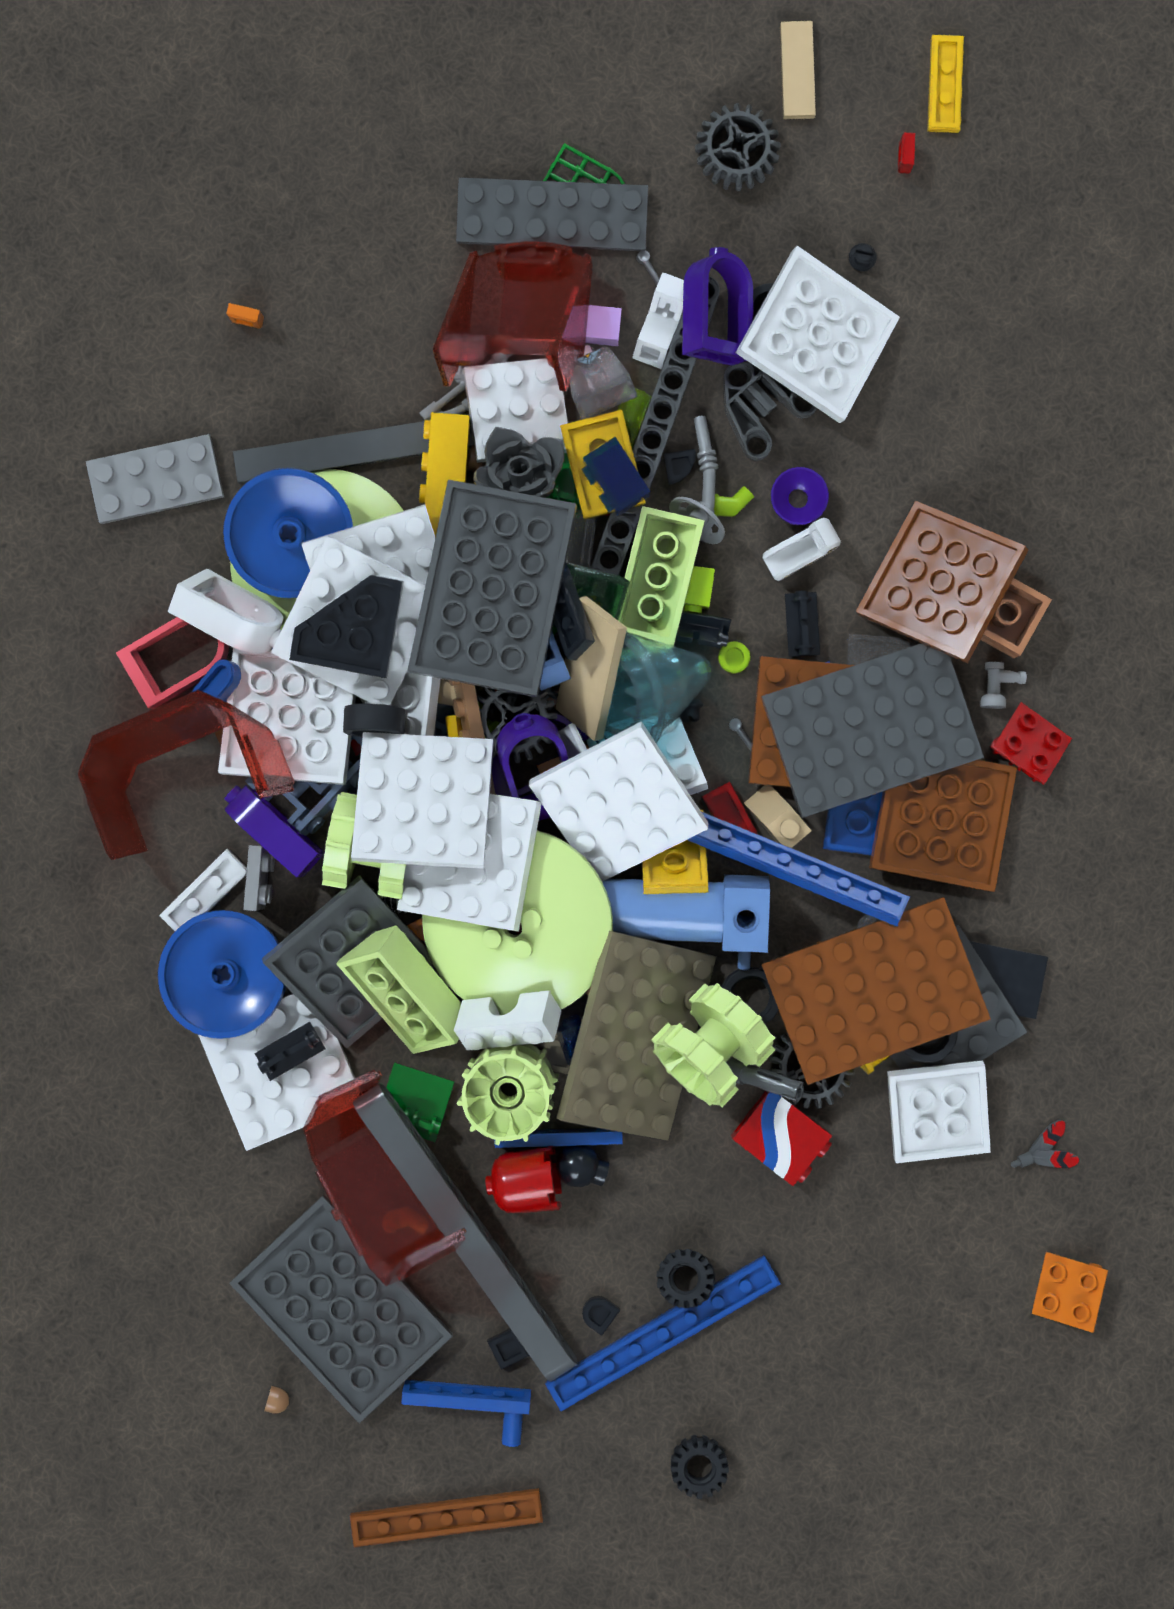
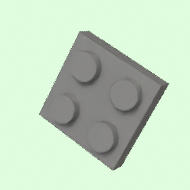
M249 845L243 910H263L266 907V903L270 904L272 900L273 888L272 885L267 883L268 872L274 871L275 858L261 845Z

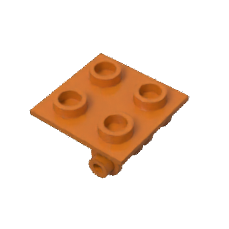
M1046 1252L1032 1314L1094 1333L1108 1270L1095 1263L1086 1264Z

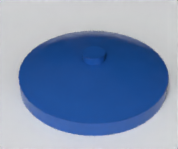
M278 468L263 472L250 479L233 497L224 521V544L234 569L252 587L271 596L297 598L310 572L302 542L353 527V522L345 500L327 480L303 469Z
M225 910L211 911L191 918L172 934L160 957L158 984L161 997L168 1011L186 1029L204 1037L217 1039L233 1038L254 1031L273 1015L285 992L286 986L262 961V958L279 944L278 940L264 924L243 913Z

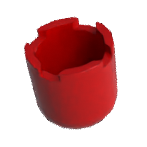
M544 1146L501 1154L494 1161L491 1175L486 1176L485 1184L487 1194L493 1195L495 1203L501 1210L507 1213H527L561 1209L562 1204L561 1201H556V1194H562V1183L557 1174L556 1163H552L551 1155L556 1153L555 1147Z

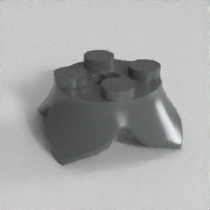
M495 427L485 446L486 466L479 467L475 471L474 483L475 485L544 498L548 497L553 493L555 480L563 466V440L545 437L540 438L534 444H530L522 434L514 430Z

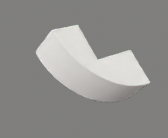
M662 272L654 292L649 313L639 334L633 359L662 369L683 312L684 280Z

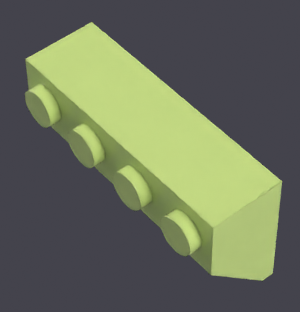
M642 506L615 614V619L627 627L625 637L674 646L705 520Z
M397 925L374 932L336 963L413 1054L453 1045L458 1042L459 1038L454 1032L462 1002L453 994L444 980L438 976L425 957L418 952Z

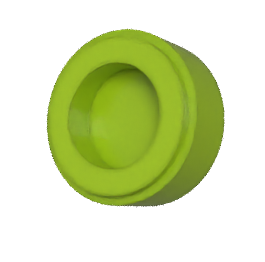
M736 641L729 642L727 647L720 649L718 662L724 671L732 674L740 673L748 666L750 653L744 644Z

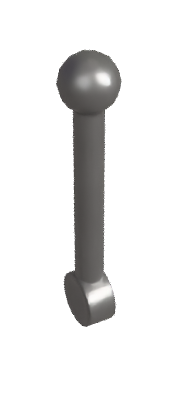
M641 250L637 254L636 259L638 263L644 264L657 286L660 278L649 262L650 254L646 250Z
M737 718L732 719L729 723L730 729L739 734L751 751L752 742L741 728V721Z

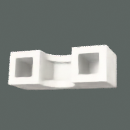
M549 990L520 994L515 1008L505 1015L499 1014L491 997L462 1000L454 1032L466 1050L553 1042L559 1024L561 1009Z

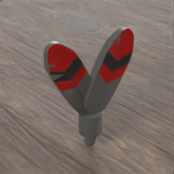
M1057 1120L1050 1123L1038 1136L1029 1151L1017 1156V1160L1011 1162V1166L1013 1168L1018 1166L1024 1168L1036 1163L1048 1167L1070 1168L1077 1165L1079 1158L1071 1152L1051 1150L1064 1134L1065 1122Z

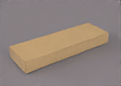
M812 21L781 22L783 119L815 118Z

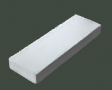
M226 849L159 916L176 931L191 918L211 911L246 876L247 867L229 849Z

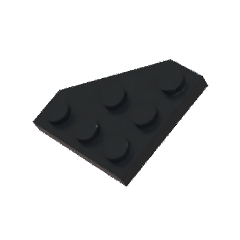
M376 575L368 576L294 628L289 660L387 678L404 581Z

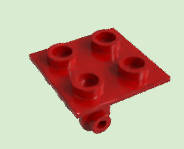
M1020 702L999 737L993 740L990 747L994 749L993 753L995 755L999 754L1004 759H1008L1010 766L1015 764L1017 771L1022 769V772L1031 777L1033 782L1038 781L1044 785L1072 738Z

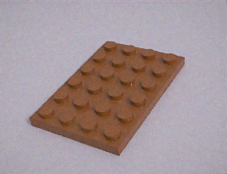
M945 897L904 911L897 927L878 920L762 963L807 1085L991 1019Z

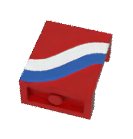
M768 1091L761 1095L731 1134L732 1139L792 1186L797 1181L802 1183L812 1171L810 1164L817 1156L822 1158L832 1145L829 1141L832 1137L830 1132L815 1123L781 1095Z

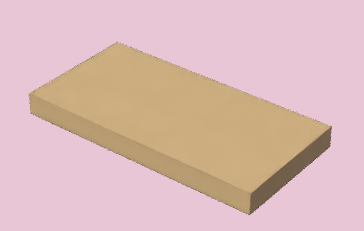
M585 596L581 597L580 601L595 642L576 661L565 658V664L571 679L560 683L555 709L593 741H597L604 737L627 627Z

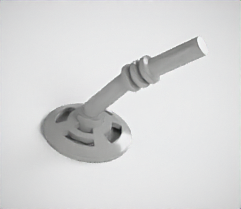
M698 416L694 418V424L700 451L697 454V458L700 459L698 463L701 466L699 469L703 473L702 501L698 502L687 497H676L671 501L669 509L671 513L705 520L700 541L708 544H718L725 536L724 527L713 510L715 506L716 470L719 467L716 463L717 457H714L716 451L712 450L706 416ZM682 502L689 503L687 508L680 507V504ZM714 524L719 529L716 533H713L711 528Z

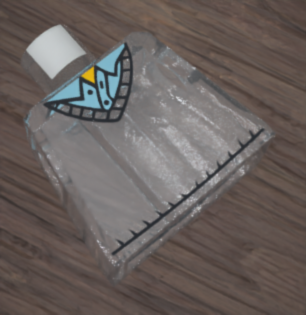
M590 345L582 346L576 352L577 358L566 365L572 398L581 420L590 418L638 397L629 372L609 347L604 346L594 350Z

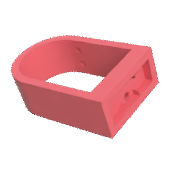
M176 617L116 652L146 706L154 710L198 684L217 661L227 660L229 645L218 640L216 656L209 665L161 692L139 652L189 623Z

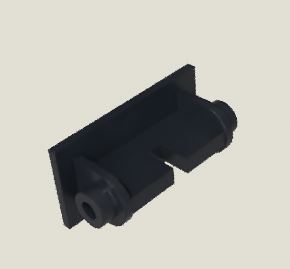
M796 591V593L785 594L788 657L820 655L817 593Z
M682 611L676 640L692 643L693 639H697L700 645L716 647V649H720V646L727 647L731 619Z
M308 1022L254 1054L259 1061L257 1063L258 1068L262 1074L266 1073L271 1081L326 1048L311 1022Z

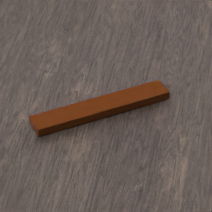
M537 1488L354 1512L350 1514L353 1545L354 1547L543 1523L540 1491Z

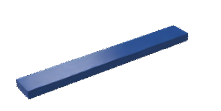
M704 812L702 814L708 821V829L687 839L690 842L896 927L910 899L907 895Z
M765 1255L716 1282L714 1290L709 1295L710 1297L701 1305L691 1308L673 1307L578 1362V1365L552 1382L547 1380L545 1385L560 1411H563L779 1286L781 1283Z

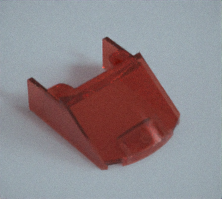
M535 241L494 245V252L478 256L477 251L471 252L433 346V354L443 386L451 387L458 366H475L485 359L487 353L546 355L548 365L555 370L559 390L567 391L578 357H584L593 268L591 256L585 253L584 257L573 253L572 247Z

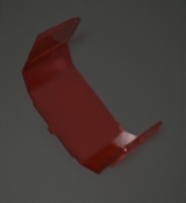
M196 690L92 735L79 768L78 777L109 858L116 860L148 851L125 792L130 785L137 765L228 726L233 728L259 798L264 799L292 792L294 790L292 784L295 782L281 745L274 738L272 731L232 704Z
M372 1070L319 1095L304 1124L303 1131L311 1159L318 1170L315 1173L334 1207L331 1210L335 1221H341L359 1257L363 1256L369 1269L385 1286H388L398 1280L401 1281L456 1251L464 1242V1235L467 1231L465 1228H462L445 1236L437 1228L432 1217L357 1113L353 1100L376 1086L382 1077L380 1071L375 1072V1070Z

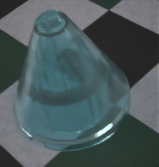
M626 631L604 737L595 742L599 744L642 721L657 744L709 682L711 677L709 661L702 654Z

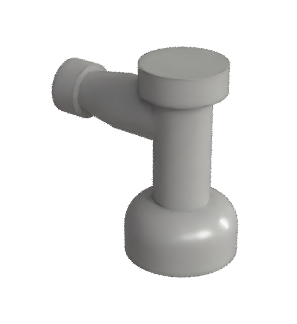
M986 662L985 670H988L987 694L981 697L980 707L990 709L1006 708V698L1000 694V683L1017 682L1018 684H1025L1027 674L1025 671L1014 672L1004 670V663Z

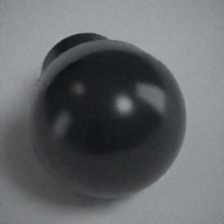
M587 1145L566 1146L557 1157L556 1170L559 1178L568 1186L585 1187L590 1183L602 1186L608 1174L609 1162L599 1159L596 1152Z

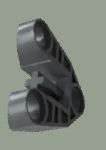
M742 362L728 366L724 373L725 414L746 457L750 460L760 461L770 453L772 440L769 433L759 422L760 419L742 401L741 397L743 396L763 418L777 404L757 384L758 381L797 418H808L814 414L817 408L812 405V408L807 412L799 411L795 406V399L799 395L753 364ZM734 370H740L745 373L747 381L742 386H733L729 381V374ZM758 437L764 440L766 450L763 453L753 454L750 452L748 442L752 438Z

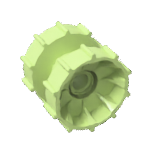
M341 792V795L338 794L337 801L331 815L325 844L322 885L346 889L347 885L350 884L356 864L380 868L378 895L402 900L406 864L352 861L351 852L357 795Z
M704 983L689 999V1002L692 1004L690 1014L694 1016L701 1028L696 1033H693L683 1027L681 1023L678 1025L667 1023L651 1041L654 1043L653 1053L657 1055L667 1069V1073L671 1074L689 1093L705 1101L709 1106L713 1104L720 1105L723 1108L739 1090L736 1087L738 1077L733 1074L726 1062L731 1057H734L743 1062L745 1066L756 1064L760 1067L775 1051V1048L772 1046L775 1037L771 1035L761 1020L762 1017L745 1004L740 996H735L722 988L718 983L711 986Z
M532 1044L486 1048L476 1059H470L468 1066L471 1069L466 1068L462 1074L465 1082L462 1088V1096L459 1098L457 1105L463 1107L465 1115L471 1123V1132L476 1129L484 1136L494 1139L496 1145H499L501 1141H513L521 1138L527 1142L530 1134L543 1121H549L551 1114L547 1110L553 1109L554 1101L551 1098L556 1088L554 1083L558 1081L559 1074H554L551 1063L545 1056L546 1049L539 1050ZM503 1083H512L517 1088V1094L507 1096L503 1094L500 1087Z

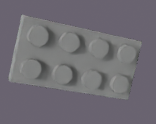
M210 434L86 461L100 524L224 497Z

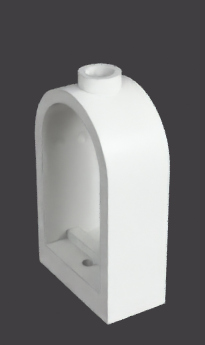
M205 569L178 583L168 609L169 613L225 644L249 653L261 654L269 652L274 647L282 631L280 627L283 622V615L274 605L209 569Z

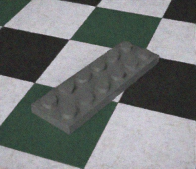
M459 178L457 244L645 251L648 185Z

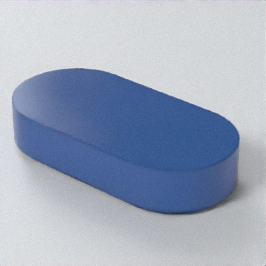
M225 659L217 661L192 690L190 695L192 710L197 714L205 716L213 715L238 687L241 680L240 667L236 663Z

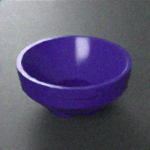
M795 467L784 471L777 477L771 490V503L775 513L783 521L793 525H806L817 520L825 511L829 500V492L824 479L814 470L805 467ZM802 490L807 495V503L804 507L795 508L789 503V494L792 491Z

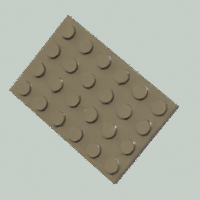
M609 931L597 962L557 1119L564 1122L662 1140L669 1139L682 1085L671 1074L667 1073V1069L657 1055L653 1053L654 1043L651 1040L667 1023L670 1025L681 1023L683 1027L693 1033L697 1032L699 1024L694 1016L690 1014L692 1004L689 1002V999L704 983L709 986L716 956Z

